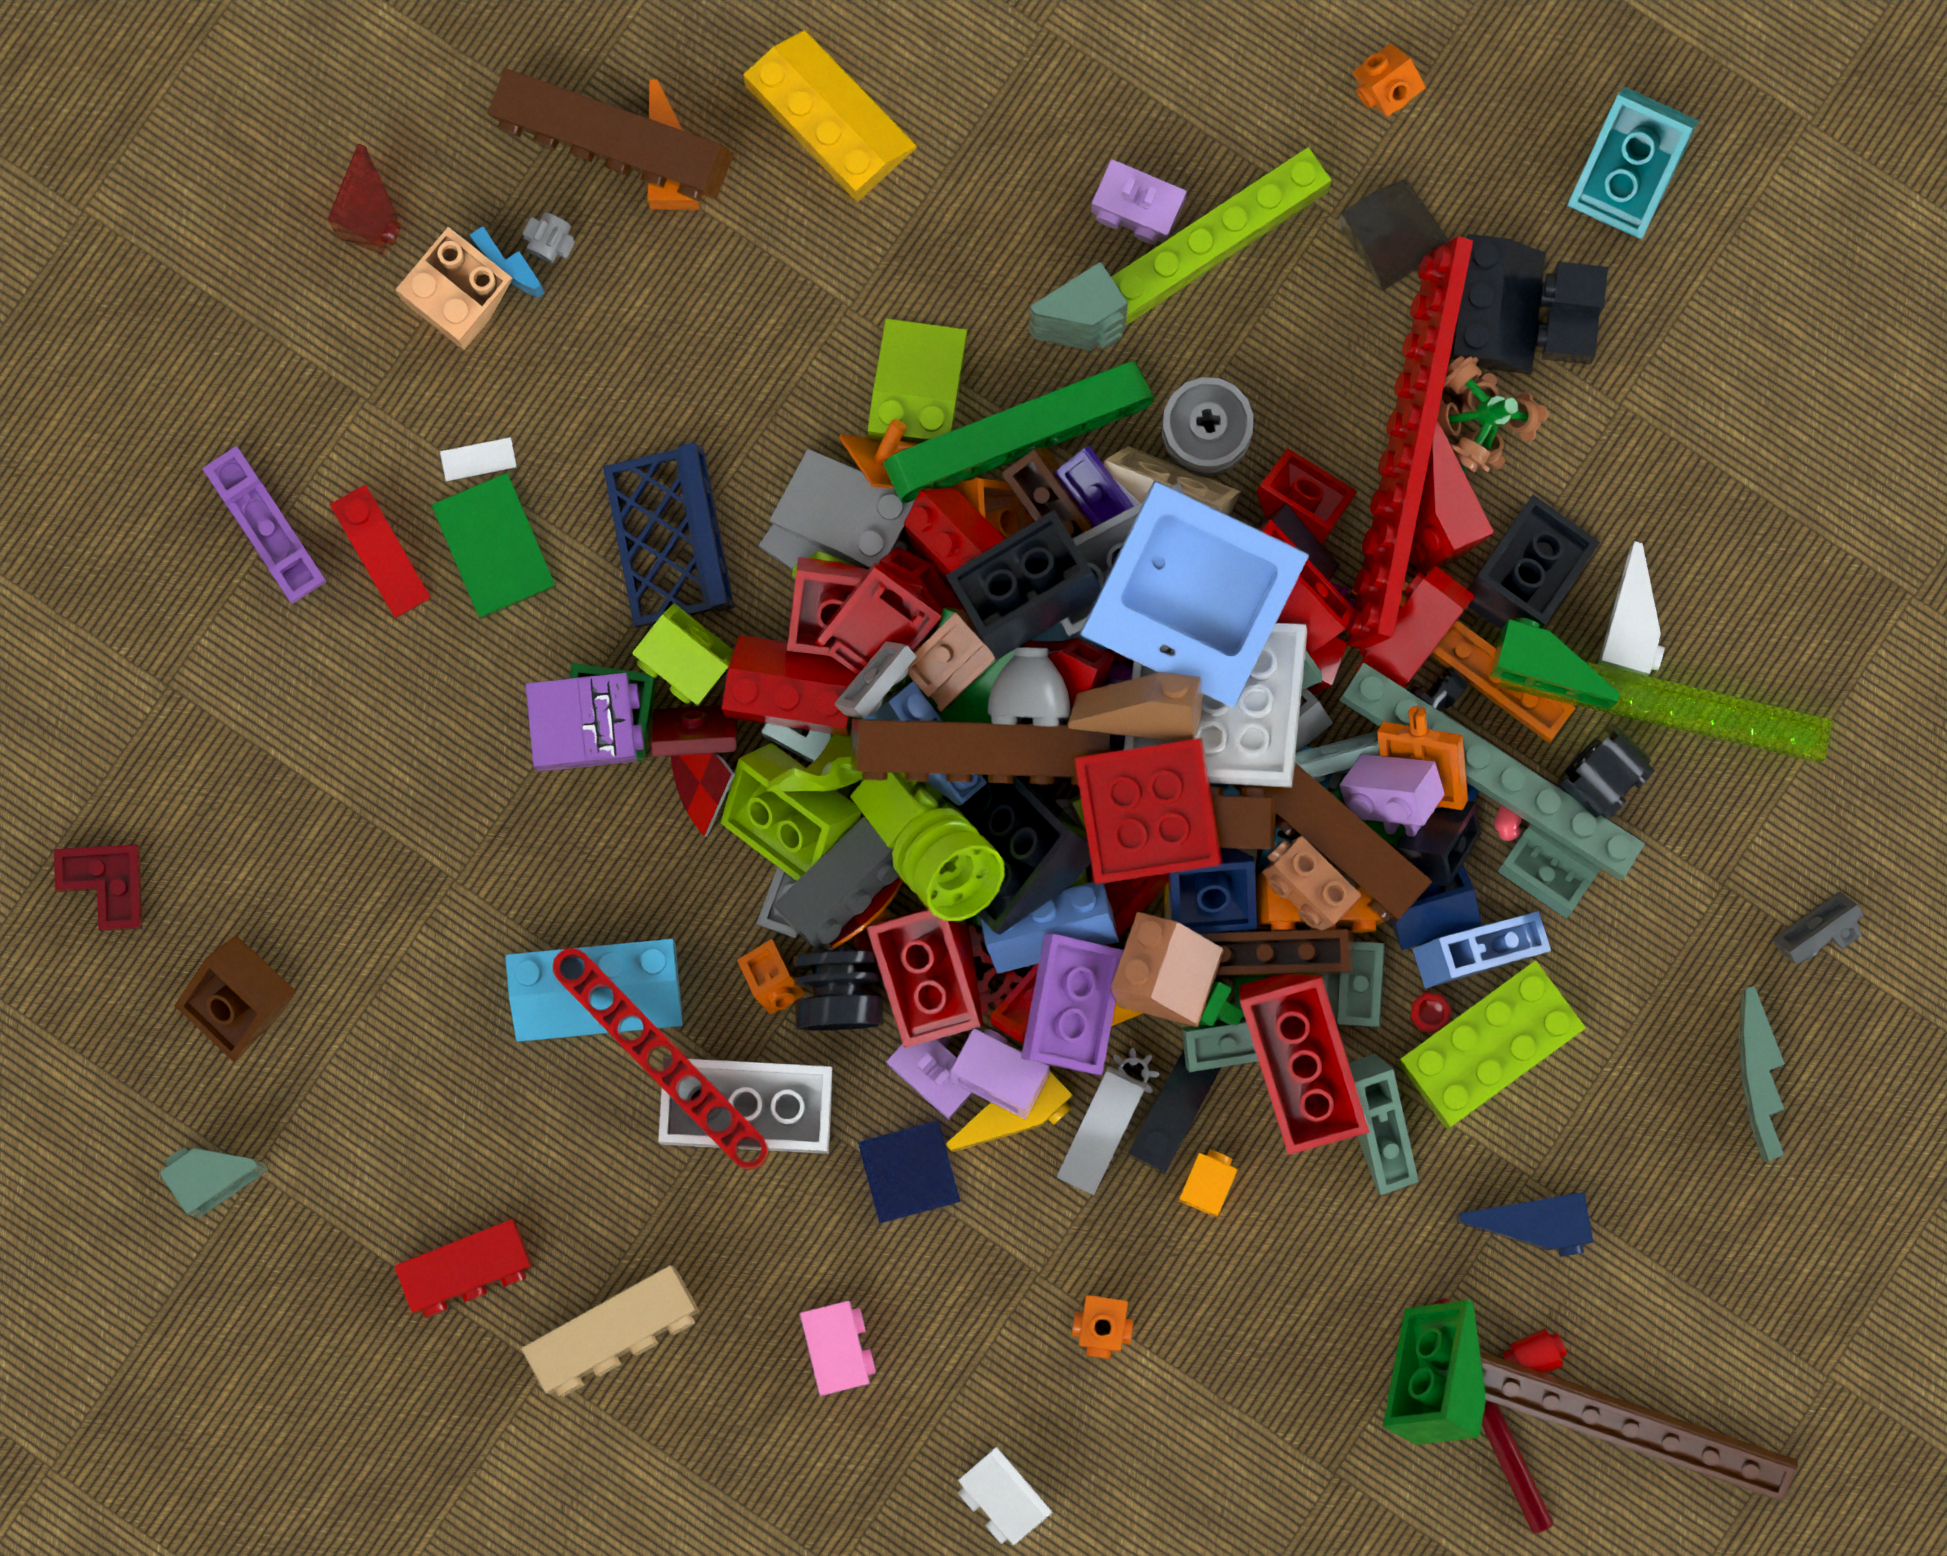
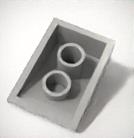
M807 449L769 522L843 561L869 570L874 562L879 563L881 558L896 548L906 530L904 521L914 501L902 503L894 489L872 487L861 471Z

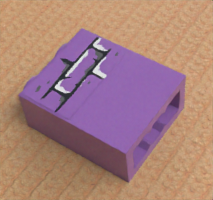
M626 673L526 683L533 767L537 772L636 762V750H644L641 725H634L632 709L640 708L637 683L630 684Z

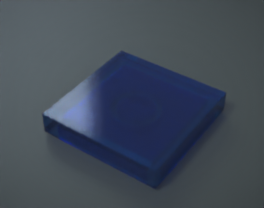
M939 1121L858 1142L879 1224L960 1203Z

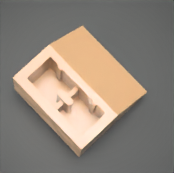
M447 227L395 290L405 304L461 349L465 350L491 319L510 285L512 277L451 228Z

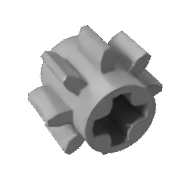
M544 212L540 221L530 217L522 233L524 239L529 241L526 251L548 263H553L557 255L567 259L575 243L574 238L568 235L572 226L563 219Z
M1131 1048L1128 1059L1123 1061L1117 1055L1113 1057L1114 1062L1119 1066L1118 1071L1124 1074L1126 1073L1123 1067L1126 1065L1132 1069L1137 1065L1143 1069L1140 1078L1145 1084H1147L1148 1078L1159 1077V1072L1149 1071L1147 1067L1152 1059L1151 1055L1146 1056L1143 1060L1136 1058L1135 1049ZM1147 1084L1144 1092L1150 1095L1153 1091Z

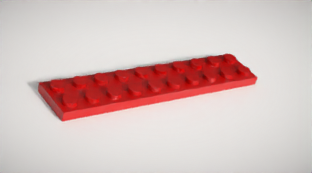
M1460 236L1425 255L1418 269V278L1422 279L1419 294L1414 297L1410 308V316L1414 319L1411 333L1406 336L1402 348V355L1406 359L1403 372L1398 375L1394 387V394L1398 396L1396 408L1391 413L1386 426V433L1390 435L1388 447L1383 452L1378 465V473L1382 475L1380 486L1374 493L1370 504V512L1374 515L1371 529L1366 532L1363 539L1362 552L1366 554L1363 569L1359 570L1354 583V592L1358 593L1354 608L1355 612L1346 626V632L1349 633L1347 646L1357 649H1366L1393 638L1473 244V240Z

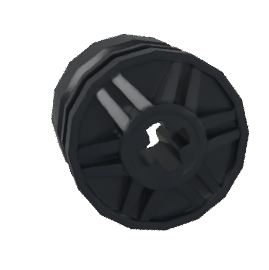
M838 947L835 949L824 948L818 952L815 950V952L793 957V969L812 970V975L795 977L794 986L813 989V996L795 1001L796 1029L832 1031L882 1026V997L863 994V986L876 984L881 981V974L862 972V968L878 966L875 953L851 947Z

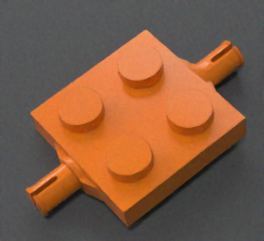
M1413 706L1408 710L1410 726L1382 722L1377 731L1379 755L1435 761L1445 794L1436 808L1446 807L1463 810L1468 801L1463 735L1429 729L1426 722V709L1422 706L1420 709L1419 706Z

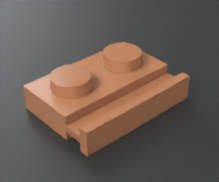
M961 609L955 612L914 653L917 657L909 665L907 674L928 698L932 697L938 704L937 708L942 712L954 703L996 659L981 638L972 620Z

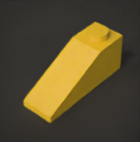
M1049 1070V1077L1026 1120L990 1102L946 1143V1147L951 1152H955L1041 1127L1048 1120L1054 1126L1072 1109L1067 1102L1072 1099L1073 1095Z

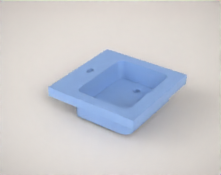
M1154 480L1082 627L1080 635L1157 672L1201 677V693L1234 708L1309 555ZM1164 644L1175 649L1173 654H1168L1159 648Z

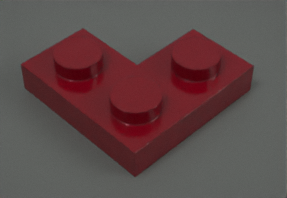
M137 844L54 849L55 891L97 890L98 930L143 929L140 847Z

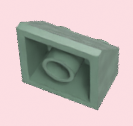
M184 1147L164 1161L167 1167L161 1170L159 1174L186 1214L200 1218L269 1171L265 1163L254 1159L195 1148L188 1151Z

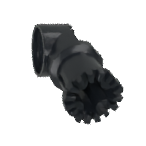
M1452 666L1445 670L1448 674L1445 672L1441 674L1444 677L1443 679L1437 678V683H1433V687L1430 688L1428 694L1416 686L1410 692L1440 712L1443 708H1449L1462 695L1470 682Z

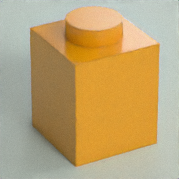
M1209 1149L1207 1156L1199 1153L1178 1201L1217 1218L1238 1170L1230 1166L1233 1159Z

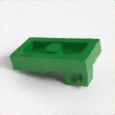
M1213 982L1199 1025L1213 1026L1218 1018L1229 1025L1238 1026L1244 1012L1242 1009L1226 1001L1232 990L1230 987L1220 982Z

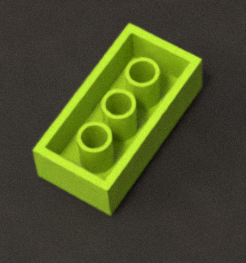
M1535 960L1406 1054L1397 1063L1447 1130L1582 1032L1586 1027Z

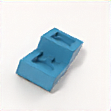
M483 226L469 235L473 245L479 252L512 277L511 284L536 298L545 294L542 285L519 251L505 260Z

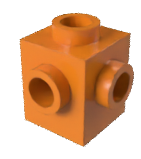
M1392 43L1378 53L1369 56L1361 66L1352 71L1360 86L1356 89V93L1362 103L1368 109L1375 107L1387 117L1393 112L1402 109L1408 101L1426 89L1411 58Z
M1086 1295L1083 1312L1075 1311L1071 1335L1079 1337L1078 1346L1087 1347L1086 1356L1111 1359L1112 1351L1121 1352L1122 1344L1130 1345L1134 1320L1126 1319L1128 1301ZM1104 1320L1109 1323L1110 1332L1108 1335L1100 1336L1096 1333L1094 1327L1097 1321Z

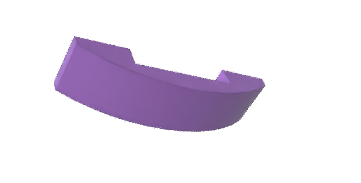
M237 446L202 468L291 604L327 582Z

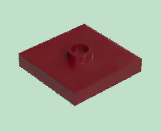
M722 705L654 709L651 740L652 755L657 757L734 752L737 747V719L726 718L722 711Z

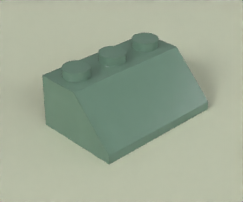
M1099 262L1031 305L1029 332L1034 339L1089 351L1100 345L1104 350L1123 337L1121 331L1125 329L1128 303L1102 263Z

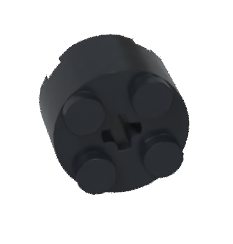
M1612 724L1605 729L1610 736L1602 743L1595 738L1564 771L1570 777L1569 779L1561 778L1557 781V785L1564 792L1572 796L1595 818L1600 815L1611 818L1626 802V799L1622 797L1624 793L1634 785L1639 788L1655 771L1649 765L1651 758L1616 724Z

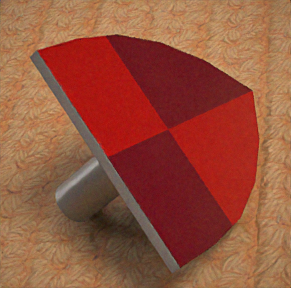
M718 753L671 756V767L682 804L698 830L704 837H707L726 793L730 790L735 774Z

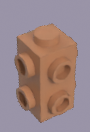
M1303 836L1289 843L1283 839L1267 855L1271 863L1262 873L1269 879L1268 885L1280 897L1288 898L1299 909L1298 914L1301 919L1313 928L1318 927L1323 931L1335 925L1361 896Z

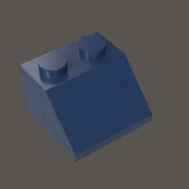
M1464 865L1460 868L1450 887L1431 884L1398 922L1394 921L1391 917L1389 919L1401 950L1421 946L1441 937L1482 927L1475 890Z

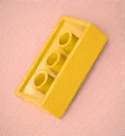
M805 30L772 47L743 74L745 87L857 203L917 148L911 139Z

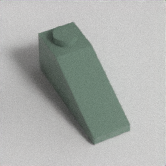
M1376 1054L1349 1062L1369 1127V1133L1358 1135L1357 1138L1377 1193L1381 1196L1419 1182L1393 1068Z

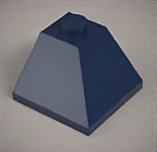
M1220 848L1222 865L1168 873L1172 921L1182 924L1197 934L1257 930L1254 856L1237 848Z

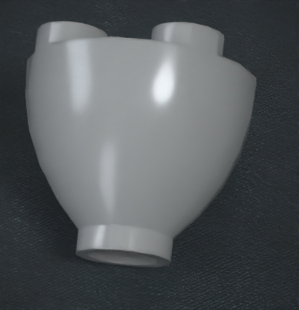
M1018 647L1014 649V656L1001 670L991 690L987 715H992V724L1024 723L1025 717H1033V725L1036 726L1066 725V717H1070L1069 695L1062 676L1048 658V648Z

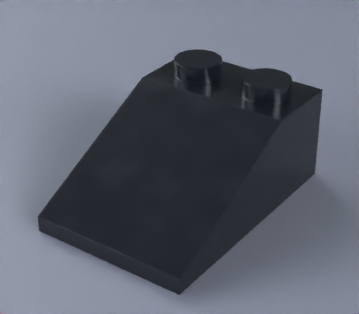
M1532 495L1466 588L1475 595L1468 607L1500 630H1502L1509 619L1515 621L1516 618L1536 621L1540 624L1539 628L1542 629L1600 542L1535 495Z

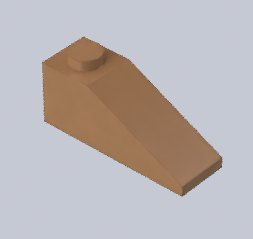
M1158 672L1077 693L1068 721L1069 729L1178 742L1195 739L1202 715L1201 677Z

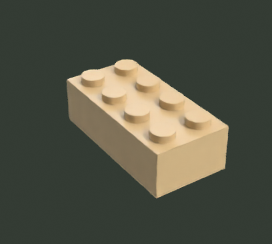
M670 1265L521 1349L546 1394L557 1393L559 1397H564L584 1386L581 1378L593 1371L596 1376L599 1375L600 1377L620 1366L621 1362L618 1357L631 1351L633 1355L638 1356L658 1345L655 1337L668 1330L670 1334L676 1335L694 1325L695 1321L692 1316L700 1311L677 1269Z

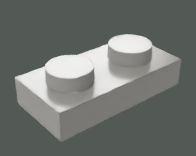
M886 641L834 705L844 715L866 719L867 716L874 714L880 708L883 702L882 698L890 688L904 679L909 671V665L917 656L907 645Z

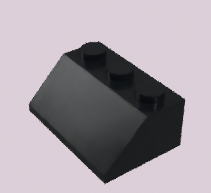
M1467 234L1466 239L1473 240L1451 348L1450 361H1455L1460 356H1463L1465 360L1472 356V358L1477 357L1479 361L1476 365L1481 369L1532 374L1546 253L1507 238Z
M1055 509L946 575L981 638L996 660L1096 601L1102 589Z

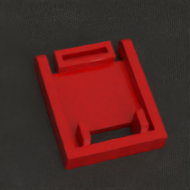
M874 562L819 632L814 643L822 648L832 635L836 636L837 638L828 649V654L858 675L886 641L907 645L914 652L942 617V610ZM886 586L917 608L911 617L881 597Z

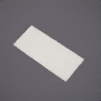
M511 437L440 451L446 481L516 467Z

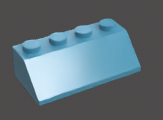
M673 939L575 948L584 952L658 1029L683 1026L676 943ZM564 949L505 955L509 1001L516 1042L608 1033L553 974L552 965L554 958ZM579 958L568 959L562 967L563 976L570 980L577 979L584 971V962ZM608 988L597 989L591 997L592 1006L598 1010L607 1009L613 1003V992ZM628 1018L622 1023L620 1032L643 1030V1024L637 1018Z

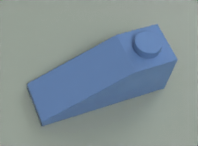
M1539 911L1441 937L1412 950L1426 989L1550 952L1551 948Z

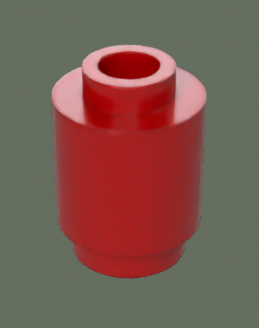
M1546 1328L1509 1344L1510 1349L1501 1352L1505 1360L1546 1374L1563 1367L1561 1358L1567 1356L1559 1334L1555 1332L1550 1335Z

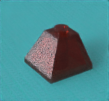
M357 144L327 220L339 239L383 255L387 245L393 246L396 242L401 223L397 222L398 215L366 146Z

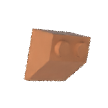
M1137 912L1111 985V990L1118 1007L1198 1027L1224 953L1223 948L1178 922Z

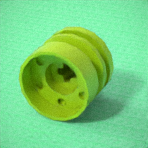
M937 808L919 815L899 835L892 852L893 867L899 877L918 895L933 915L945 921H961L979 913L997 895L1004 879V862L998 852L984 837L979 835L976 828L962 814L953 809Z

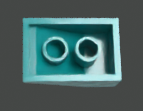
M1623 87L1617 94L1567 206L1642 240L1699 120Z

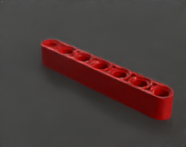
M568 948L559 952L553 961V974L574 998L736 1165L746 1170L758 1169L764 1165L769 1154L768 1144L763 1136L584 952L575 948ZM570 958H579L584 962L582 975L577 979H566L562 974L563 964ZM599 988L610 989L614 996L613 1003L604 1010L595 1009L591 1003L592 994ZM628 1018H637L643 1024V1031L635 1040H626L621 1036V1025ZM658 1048H666L672 1053V1063L665 1070H654L650 1066V1055ZM688 1078L699 1080L702 1086L701 1094L692 1101L683 1100L679 1095L680 1084ZM723 1108L731 1114V1124L724 1131H714L709 1127L708 1118L715 1109ZM745 1139H755L761 1146L760 1155L751 1162L741 1160L737 1152L739 1144Z

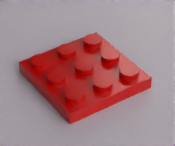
M1202 738L1075 758L1095 884L1222 865Z

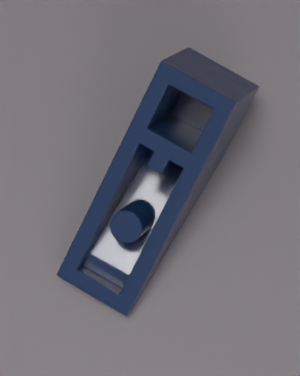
M1584 1192L1464 1212L1456 1215L1458 1224L1543 1250L1558 1249L1559 1257L1584 1253L1583 1245L1593 1242Z

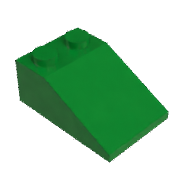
M1469 1300L1405 1309L1382 1427L1415 1445L1479 1438L1486 1393L1473 1303Z

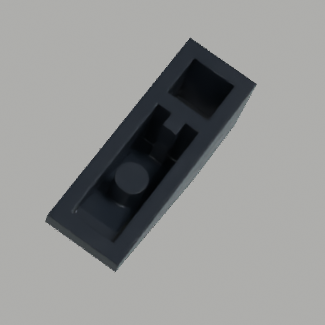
M1183 1049L1127 1156L1165 1175L1221 1067L1189 1072L1186 1069Z

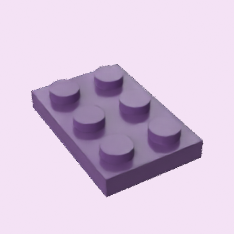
M1044 933L1021 1059L1093 1075H1102L1116 1002L1111 985L1124 950L1057 934Z

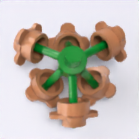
M1460 356L1455 361L1449 362L1444 387H1451L1457 394L1462 393L1463 404L1460 407L1462 413H1459L1454 403L1444 404L1441 398L1437 422H1439L1448 440V437L1456 436L1460 433L1461 422L1477 419L1482 425L1481 429L1476 432L1467 433L1465 438L1462 437L1457 446L1450 444L1463 471L1474 474L1478 468L1488 473L1490 468L1487 466L1493 469H1500L1505 464V458L1501 455L1504 448V440L1497 433L1498 427L1506 424L1510 430L1519 432L1523 441H1533L1537 435L1536 430L1548 418V409L1546 406L1538 405L1534 402L1533 396L1527 392L1519 394L1516 400L1514 398L1504 399L1500 397L1495 387L1497 378L1489 372L1482 374V371L1476 365L1479 361L1477 357L1472 358L1470 356L1465 360L1463 356Z

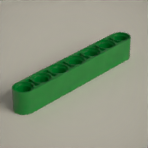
M1128 362L904 449L885 460L883 467L900 502L908 503L916 499L920 489H944L1019 460L1033 449L1052 447L1136 414L1150 406L1154 402L1155 397L1136 362Z

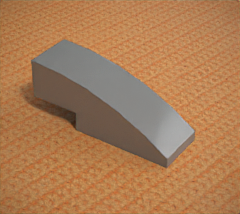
M1110 1066L1108 1067L1058 1172L1057 1178L1095 1195L1147 1084Z

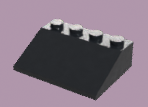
M982 775L987 783L960 806L943 795L947 802L956 806L964 814L969 823L976 828L980 836L984 837L992 845L1004 862V879L999 892L988 906L977 913L998 935L1010 929L1075 883L1091 863L1087 833L1038 784L1029 783L1030 776L1013 775V783L988 782V775Z

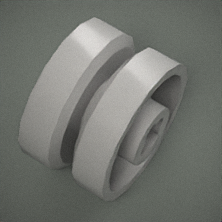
M1201 377L1184 383L1171 395L1164 409L1161 439L1168 457L1177 466L1201 476L1213 477L1230 471L1243 459L1251 442L1254 415L1248 399L1235 385L1220 378ZM1209 423L1214 427L1212 433H1206L1205 428L1201 425Z

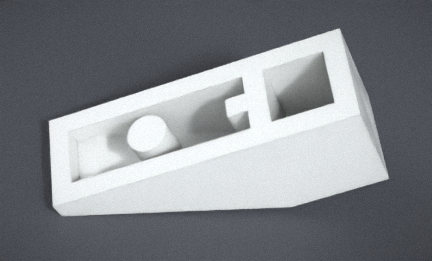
M1634 541L1629 549L1597 666L1646 679L1651 669L1659 670L1665 647L1658 646L1661 632L1643 544Z

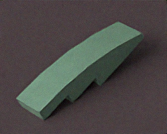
M1755 986L1743 990L1740 997L1738 1030L1740 1069L1749 1122L1762 1162L1764 1163L1784 1155L1769 1116L1785 1110L1770 1070L1781 1067L1785 1063Z

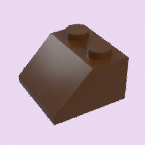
M235 935L206 957L174 1006L235 1062L281 1015L296 991L245 942Z

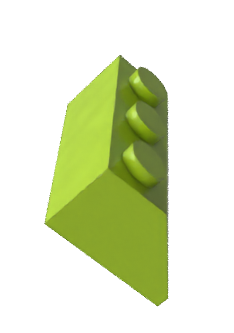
M771 742L738 759L720 824L798 881L860 820L862 812L857 805L835 789L827 791L768 792L767 786L769 781L792 768L802 771L806 769Z

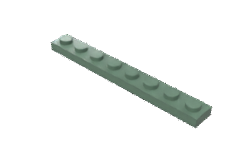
M1364 662L1339 699V701L1378 726H1381L1382 722L1410 726L1408 710L1413 706H1419V709L1421 706L1426 709V722L1429 729L1463 735L1466 782L1619 881L1626 877L1645 845L1644 842L1602 815L1595 818L1572 796Z

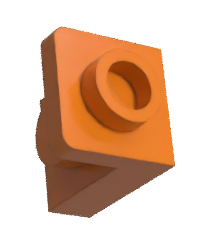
M773 939L737 959L753 996L769 1014L789 1007L795 1000L805 994L802 987L794 986V977L780 947Z

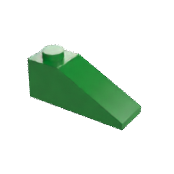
M1516 618L1515 621L1509 619L1501 630L1490 673L1491 677L1609 711L1618 702L1620 693L1554 634L1539 628L1540 624L1536 621L1526 618Z

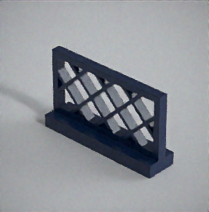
M693 442L680 445L679 449L603 466L634 627L638 628L655 624L673 602L690 616L713 610L724 611L735 608L704 448ZM676 460L679 475L671 488L668 489L654 480L653 476L662 463ZM651 466L646 474L639 470L640 468ZM634 471L643 477L631 498L619 492L615 474ZM649 482L667 493L654 514L636 503ZM680 486L682 488L683 498L676 494ZM620 498L627 502L623 510ZM673 498L685 505L687 514L678 529L660 518ZM633 507L651 517L638 538L627 532L625 520ZM657 522L675 533L662 554L644 543ZM688 526L691 538L684 534ZM628 538L635 542L631 550ZM680 538L692 544L694 556L686 569L668 559ZM641 547L658 557L646 578L634 571L632 563ZM665 562L682 573L670 593L665 592L652 583ZM696 566L699 578L691 574ZM636 578L643 582L639 589L637 588ZM688 578L700 584L704 602L687 606L676 599ZM651 587L666 597V600L657 613L643 616L640 600L647 589Z

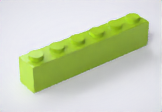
M1307 147L1111 277L1128 303L1126 325L1328 193L1332 180L1310 148Z

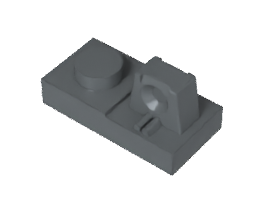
M1838 892L1772 940L1780 953L1798 965L1802 961L1816 956L1820 948L1829 943L1830 939L1838 947L1844 949L1860 938L1862 934L1857 920L1864 915L1855 902L1841 892Z

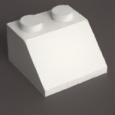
M997 1447L958 1480L963 1488L957 1493L973 1512L979 1507L984 1510L991 1519L985 1526L1001 1544L1008 1539L1015 1545L1052 1513Z

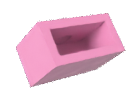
M850 1301L800 1313L820 1396L870 1384L868 1375L875 1374L876 1370L871 1350H862L858 1335L866 1332L861 1309H852Z

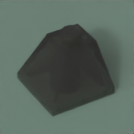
M1406 178L1369 194L1342 212L1338 222V226L1383 291L1419 269L1421 260L1425 255H1429L1431 251L1449 242Z

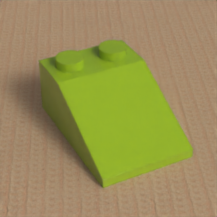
M893 319L885 320L867 430L868 438L882 441L892 420H899L906 425L907 428L900 440L904 442L922 443L953 431L967 329Z

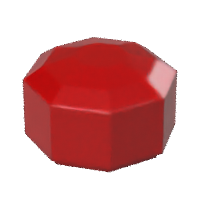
M1426 992L1412 1002L1410 1020L1419 1032L1435 1034L1449 1024L1451 1006L1441 994Z

